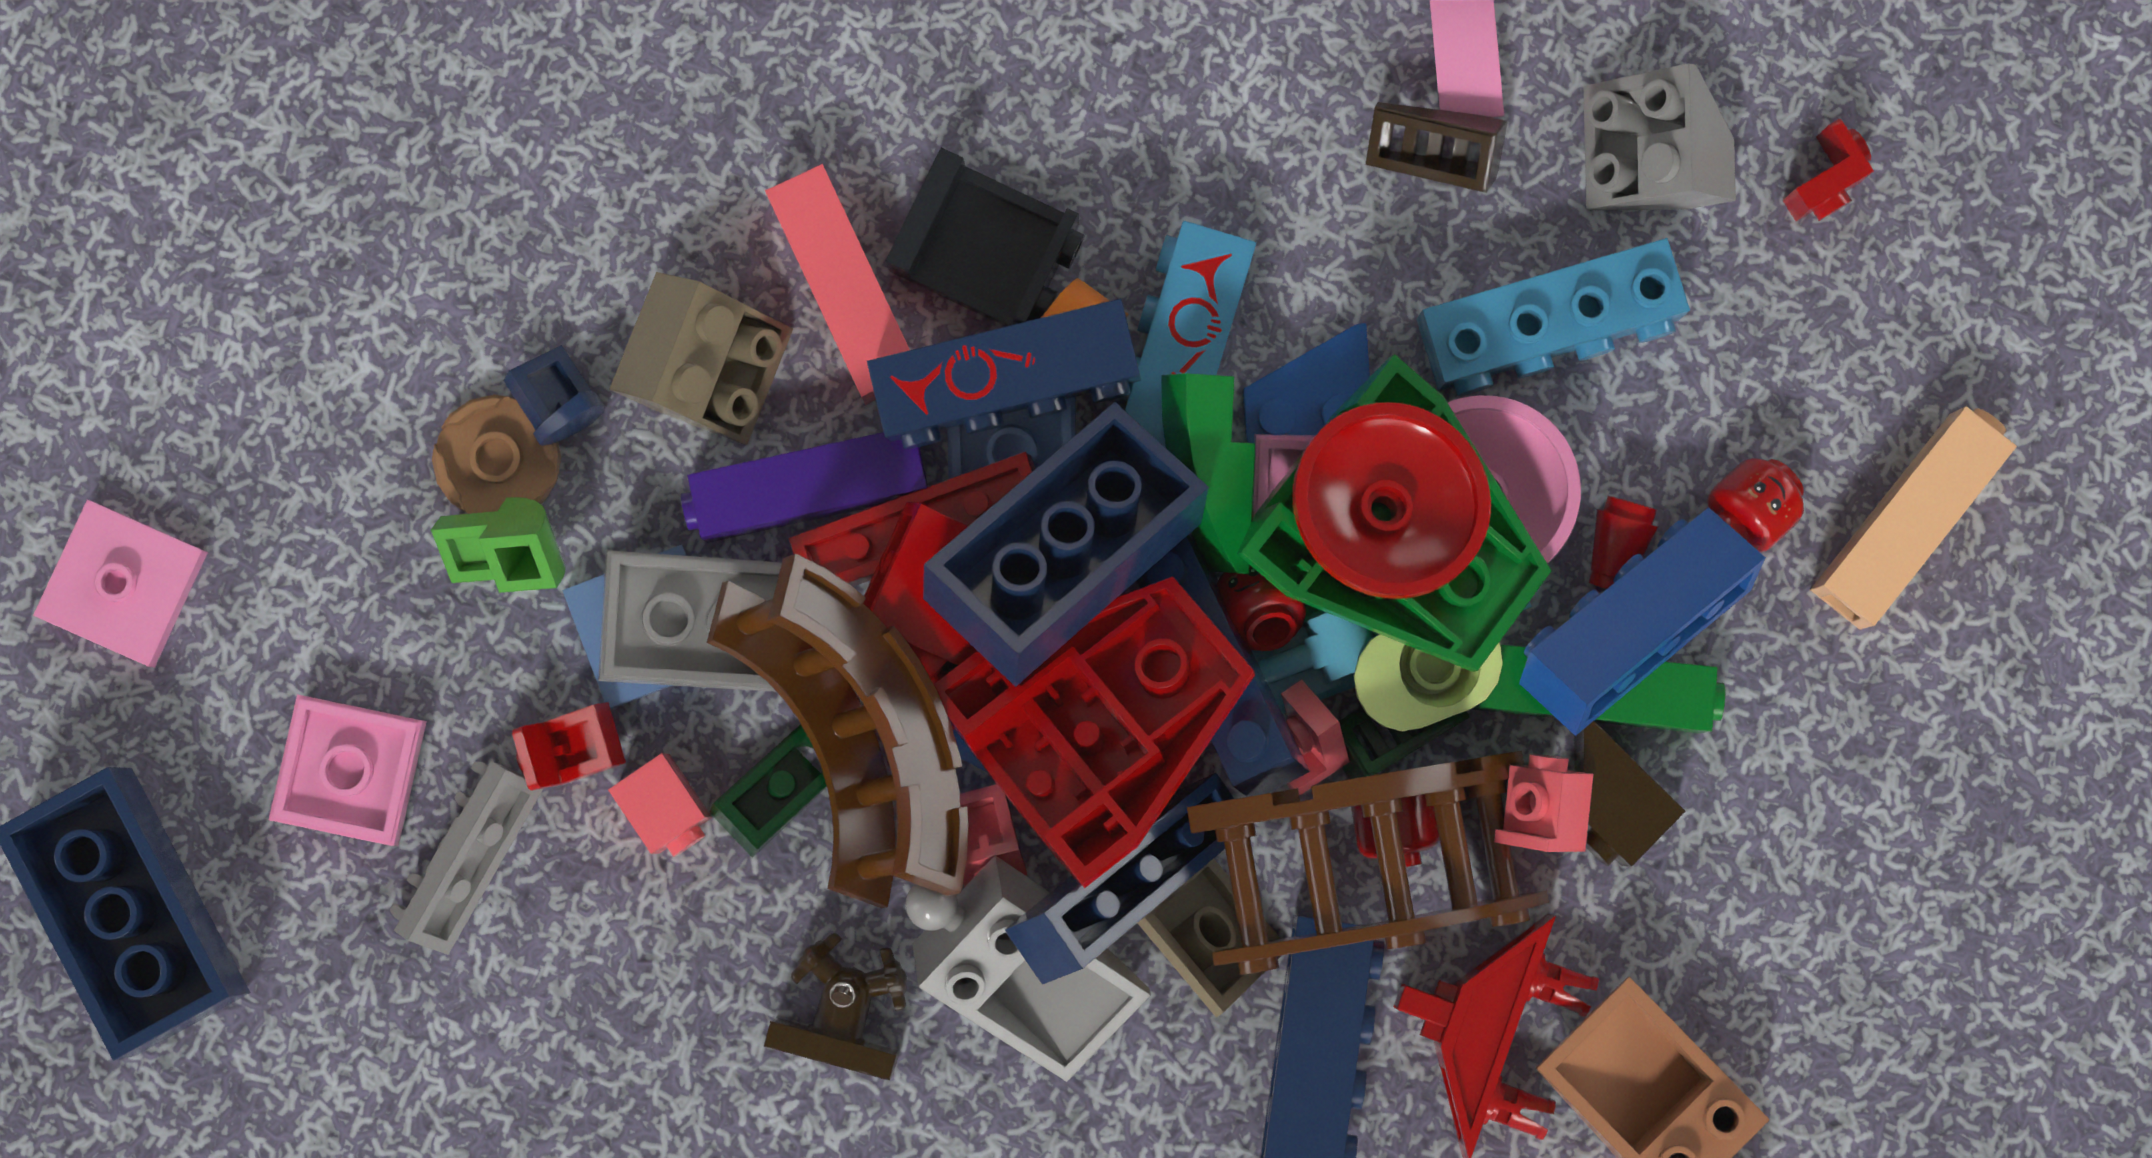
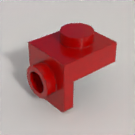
M1837 119L1829 124L1816 136L1834 166L1797 187L1783 200L1795 221L1800 220L1811 212L1815 214L1818 221L1832 215L1852 202L1847 191L1860 184L1874 172L1869 163L1871 161V152L1866 141L1857 130L1853 128L1848 130L1841 119Z
M609 702L593 704L554 719L524 725L512 731L516 746L517 763L524 774L527 787L531 791L570 783L626 763Z

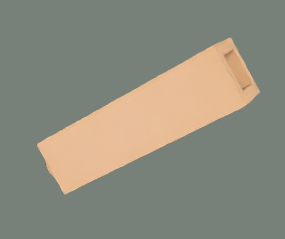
M1965 406L1949 414L1810 590L1858 629L1861 630L1875 626L2017 447L2004 436L2006 433L2005 426L1993 415L1979 408H1975L1972 411Z

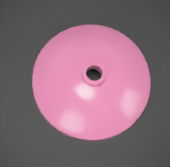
M1479 395L1448 402L1548 564L1560 552L1570 537L1577 520L1581 500L1580 474L1576 459L1567 440L1559 429L1544 415L1516 400L1498 396Z

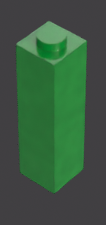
M1500 644L1503 665L1498 684L1487 699L1474 706L1472 710L1555 718L1519 684L1527 661V657L1524 655L1526 647ZM1664 662L1595 719L1594 722L1691 733L1712 732L1713 720L1721 721L1723 717L1726 699L1725 684L1717 682L1718 667Z

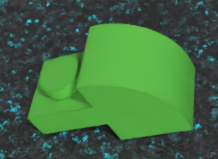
M507 497L498 511L440 516L431 529L451 583L494 580L499 593L557 588L565 575V563L544 507L535 500L522 497Z

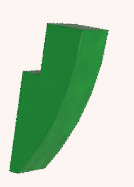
M1190 373L1161 375L1162 423L1166 449L1209 487L1202 523L1191 532L1193 539L1211 571L1249 574V564L1237 553L1252 521L1255 443L1231 442L1235 377Z

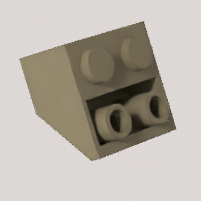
M656 272L609 390L660 413L747 445L793 328L700 281Z

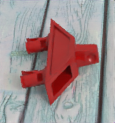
M1546 914L1456 981L1454 985L1438 980L1434 995L1405 984L1400 986L1393 1007L1423 1019L1424 1023L1419 1035L1434 1040L1463 1158L1472 1157L1482 1126L1487 1124L1489 1119L1533 1135L1539 1140H1543L1548 1132L1547 1128L1522 1115L1520 1111L1521 1109L1554 1114L1556 1101L1502 1083L1501 1072L1525 1003L1530 1001L1532 997L1575 1012L1581 1017H1586L1592 1007L1565 992L1563 988L1565 985L1597 991L1599 979L1595 976H1587L1545 960L1546 955L1543 952L1556 915Z

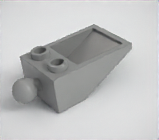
M996 855L957 896L956 894L947 896L917 884L912 886L906 897V912L910 920L917 927L925 930L912 943L918 987L1066 1082L1151 996L1149 987L1108 948L1085 968L1042 985L1005 929L1046 897L1049 892Z

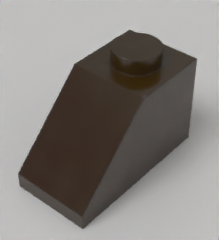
M1593 721L1576 736L1574 735L1575 771L1593 774L1586 848L1606 866H1609L1616 860L1621 866L1632 867L1686 811L1597 723Z

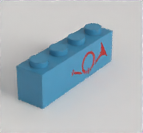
M1184 220L1178 238L1166 235L1160 252L1156 271L1167 275L1160 298L1148 295L1137 329L1139 332L1148 334L1142 357H1136L1141 381L1129 384L1131 394L1125 409L1135 421L1165 448L1162 423L1161 375L1183 373L1217 375L1257 243Z

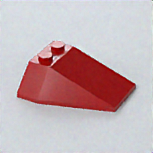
M1170 577L1117 597L1016 687L978 651L937 681L934 686L938 691L950 723L980 764L1056 859L1086 888L1140 845L1255 676V672L1176 579Z

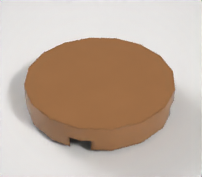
M493 394L469 400L449 414L441 427L442 431L438 436L437 444H434L432 463L437 484L451 504L468 514L498 511L507 497L528 498L542 504L558 479L561 463L558 442L541 446L533 435L536 431L516 399Z

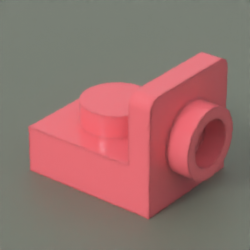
M1300 680L1282 692L1281 696L1288 717L1286 722L1310 770L1309 773L1287 783L1290 789L1298 788L1299 795H1302L1311 789V786L1317 785L1350 761L1339 721L1306 683Z
M997 784L961 793L960 807L967 806L968 845L963 879L964 887L995 855L1027 876L1008 799Z

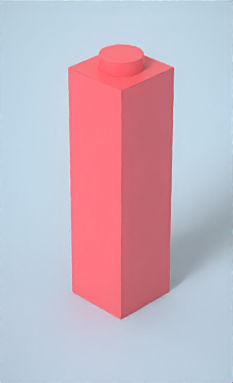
M823 164L773 186L765 190L861 398L865 405L876 400L867 361L909 351L910 349Z

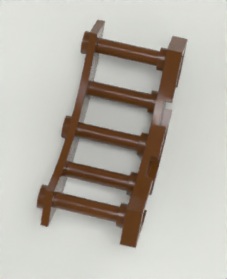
M793 554L783 558L773 599L766 601L757 594L730 581L722 583L707 643L734 656L766 680L790 707L812 743L823 771L832 811L833 852L827 889L879 908H887L889 905L893 876L947 896L959 894L962 891L967 861L968 809L967 806L960 807V792L956 769L962 767L961 757L950 720L938 691L920 659L895 626L887 628L863 604L866 598L860 592L826 568L798 554ZM855 692L857 693V695L859 696V698L862 700L864 706L861 705V703H860L859 699L857 698ZM877 729L884 745L892 775L887 774L881 749L873 731ZM895 800H896V804H897V822H898V826H897V844H896V839H895V822H894V807H893V801H895Z
M1522 750L1311 786L1313 795L1311 800L1300 801L1297 788L1187 807L1191 833L1215 830L1217 842H1224L1242 945L1212 952L1214 966L1238 962L1240 974H1250L1279 968L1278 956L1381 938H1385L1387 949H1396L1426 943L1425 930L1489 917L1491 918L1492 927L1530 921L1528 908L1549 903L1548 892L1544 890L1519 894L1511 846L1494 842L1495 829H1503L1505 813L1501 793L1507 792L1505 780L1509 779L1510 765H1524ZM1466 786L1469 799L1476 798L1493 893L1492 899L1478 902L1460 801L1466 800L1464 787ZM1425 794L1427 806H1434L1452 908L1414 915L1396 812L1403 811L1401 798ZM1361 805L1363 818L1370 817L1388 920L1342 928L1325 824L1331 823L1329 810ZM1289 817L1291 830L1298 829L1316 933L1268 941L1250 837L1257 836L1254 823Z

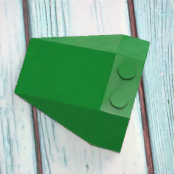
M1394 354L1337 409L1324 426L1337 416L1353 408L1373 403L1392 402L1427 410L1458 430L1478 455L1487 476L1491 496L1489 527L1482 546L1471 563L1457 577L1443 587L1411 598H1380L1367 595L1344 585L1324 570L1307 549L1296 524L1293 509V484L1303 453L1255 513L1237 554L1287 597L1475 672L1480 669L1552 570L1444 396ZM1382 503L1372 504V513L1378 520H1391V512L1386 505Z

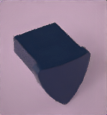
M562 345L509 370L503 380L536 430L533 435L541 446L556 443L582 431L594 423L605 411V405L600 397L590 389Z

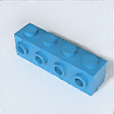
M1668 238L1422 309L1416 320L1438 391L1454 387L1457 396H1463L1493 386L1494 383L1491 375L1515 369L1518 378H1525L1548 371L1555 367L1552 358L1576 351L1579 361L1601 356L1615 350L1613 340L1636 333L1639 343L1665 337L1676 332L1674 322L1684 317L1690 311Z

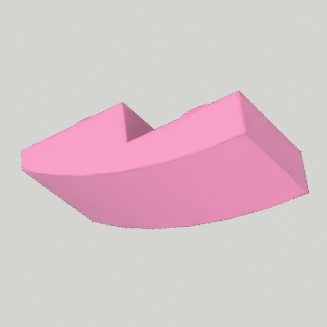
M1430 0L1440 110L1488 117L1504 116L1494 0Z

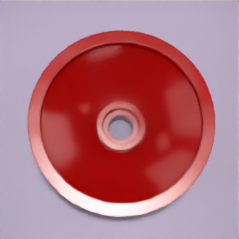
M1386 402L1367 404L1344 412L1331 420L1317 433L1304 451L1295 473L1293 509L1297 527L1307 549L1331 576L1344 585L1367 595L1400 599L1421 596L1443 587L1457 577L1471 563L1480 550L1489 527L1491 496L1483 465L1475 450L1458 430L1427 410L1402 403ZM1382 503L1386 505L1391 512V520H1378L1372 513V504Z

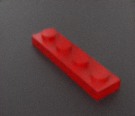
M1025 451L929 486L926 489L918 490L790 537L789 541L793 554H798L826 568L853 587L868 582L874 575L906 502L923 504L970 526L1035 470L1032 457Z

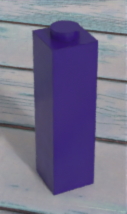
M884 432L688 474L690 492L681 493V504L688 530L699 529L700 538L710 543L875 507L918 490L926 489L928 483L920 447L904 449L902 440L891 442L885 438Z

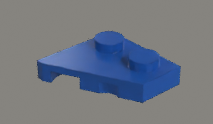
M1366 323L1355 324L1243 389L1246 443H1254L1255 434L1317 435L1337 409L1370 377Z

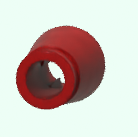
M1607 496L1604 509H1597L1590 569L1592 572L1588 583L1608 589L1614 584L1613 580L1618 571L1629 559L1637 554L1644 556L1659 527L1653 525L1657 509L1617 497Z

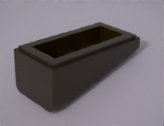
M1378 102L1374 108L1365 165L1487 193L1496 180L1499 171L1507 121L1483 115ZM1394 124L1405 126L1401 152L1390 151ZM1420 130L1430 132L1426 155L1416 154ZM1445 136L1455 138L1452 158L1442 157ZM1471 142L1481 144L1478 162L1467 161Z

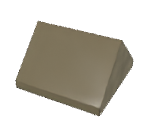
M1215 859L1211 860L1138 922L1139 926L1216 1018L1224 1013L1266 972L1240 974L1238 962L1214 966L1212 952L1242 945L1231 880ZM1265 920L1268 941L1281 939Z

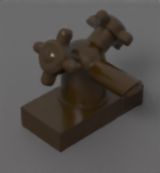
M831 933L825 940H818L814 945L808 946L804 950L803 956L798 960V967L791 973V979L796 984L809 972H812L824 984L813 1024H808L807 1026L776 1017L770 1021L764 1047L890 1081L894 1075L900 1051L865 1042L866 1040L862 1037L873 997L890 993L895 1011L903 1010L906 1007L904 996L907 990L906 973L902 969L900 962L895 960L892 949L888 947L879 949L883 962V968L864 973L855 967H843L830 954L831 950L842 938L837 933Z

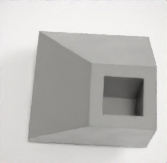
M1688 63L1583 86L1586 210H1684L1736 201L1734 137L1697 65Z

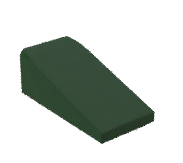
M801 724L712 804L709 811L752 858L827 788L823 771L820 773L797 749L798 747L813 748Z

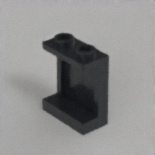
M941 147L885 261L889 272L1007 327L1039 319L1044 315L1055 301L1058 291L1049 287L1058 266L1061 265L1070 269L1081 248L1085 235L1076 231L1079 225V213L1069 208L1064 213L965 166L963 157Z

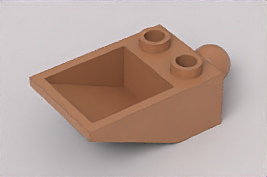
M1627 977L1536 1067L1539 1073L1617 1158H1669L1674 1153H1682L1686 1158H1732L1770 1120L1630 977ZM1727 1106L1733 1112L1734 1119L1722 1131H1719L1713 1124V1115L1718 1108Z

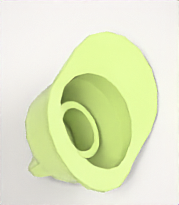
M1379 634L1368 642L1358 657L1354 673L1356 696L1366 714L1383 727L1398 731L1426 727L1467 711L1487 699L1498 684L1503 665L1500 643L1497 644L1480 669L1472 672Z

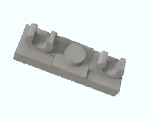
M478 761L473 763L471 769L482 776L474 792L469 796L457 791L454 798L458 805L464 808L459 817L456 816L447 834L441 840L435 855L424 872L426 873L425 877L412 873L407 878V881L417 888L407 908L393 903L390 908L391 914L399 920L394 929L396 933L410 942L449 955L543 790H529L524 775L493 761L489 765Z

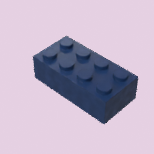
M1114 402L924 564L923 599L1016 687L1202 523L1209 487Z
M106 767L0 826V846L113 1061L137 1056L251 993L132 768Z

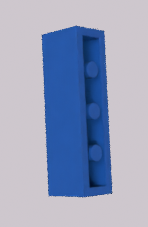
M1709 507L1689 523L1684 519L1675 522L1661 537L1657 544L1658 548L1646 558L1641 554L1633 556L1618 571L1613 580V585L1601 594L1596 589L1588 592L1574 606L1569 615L1570 619L1557 630L1552 626L1545 627L1525 648L1524 655L1527 657V661L1519 684L1575 736L1752 590L1766 557Z

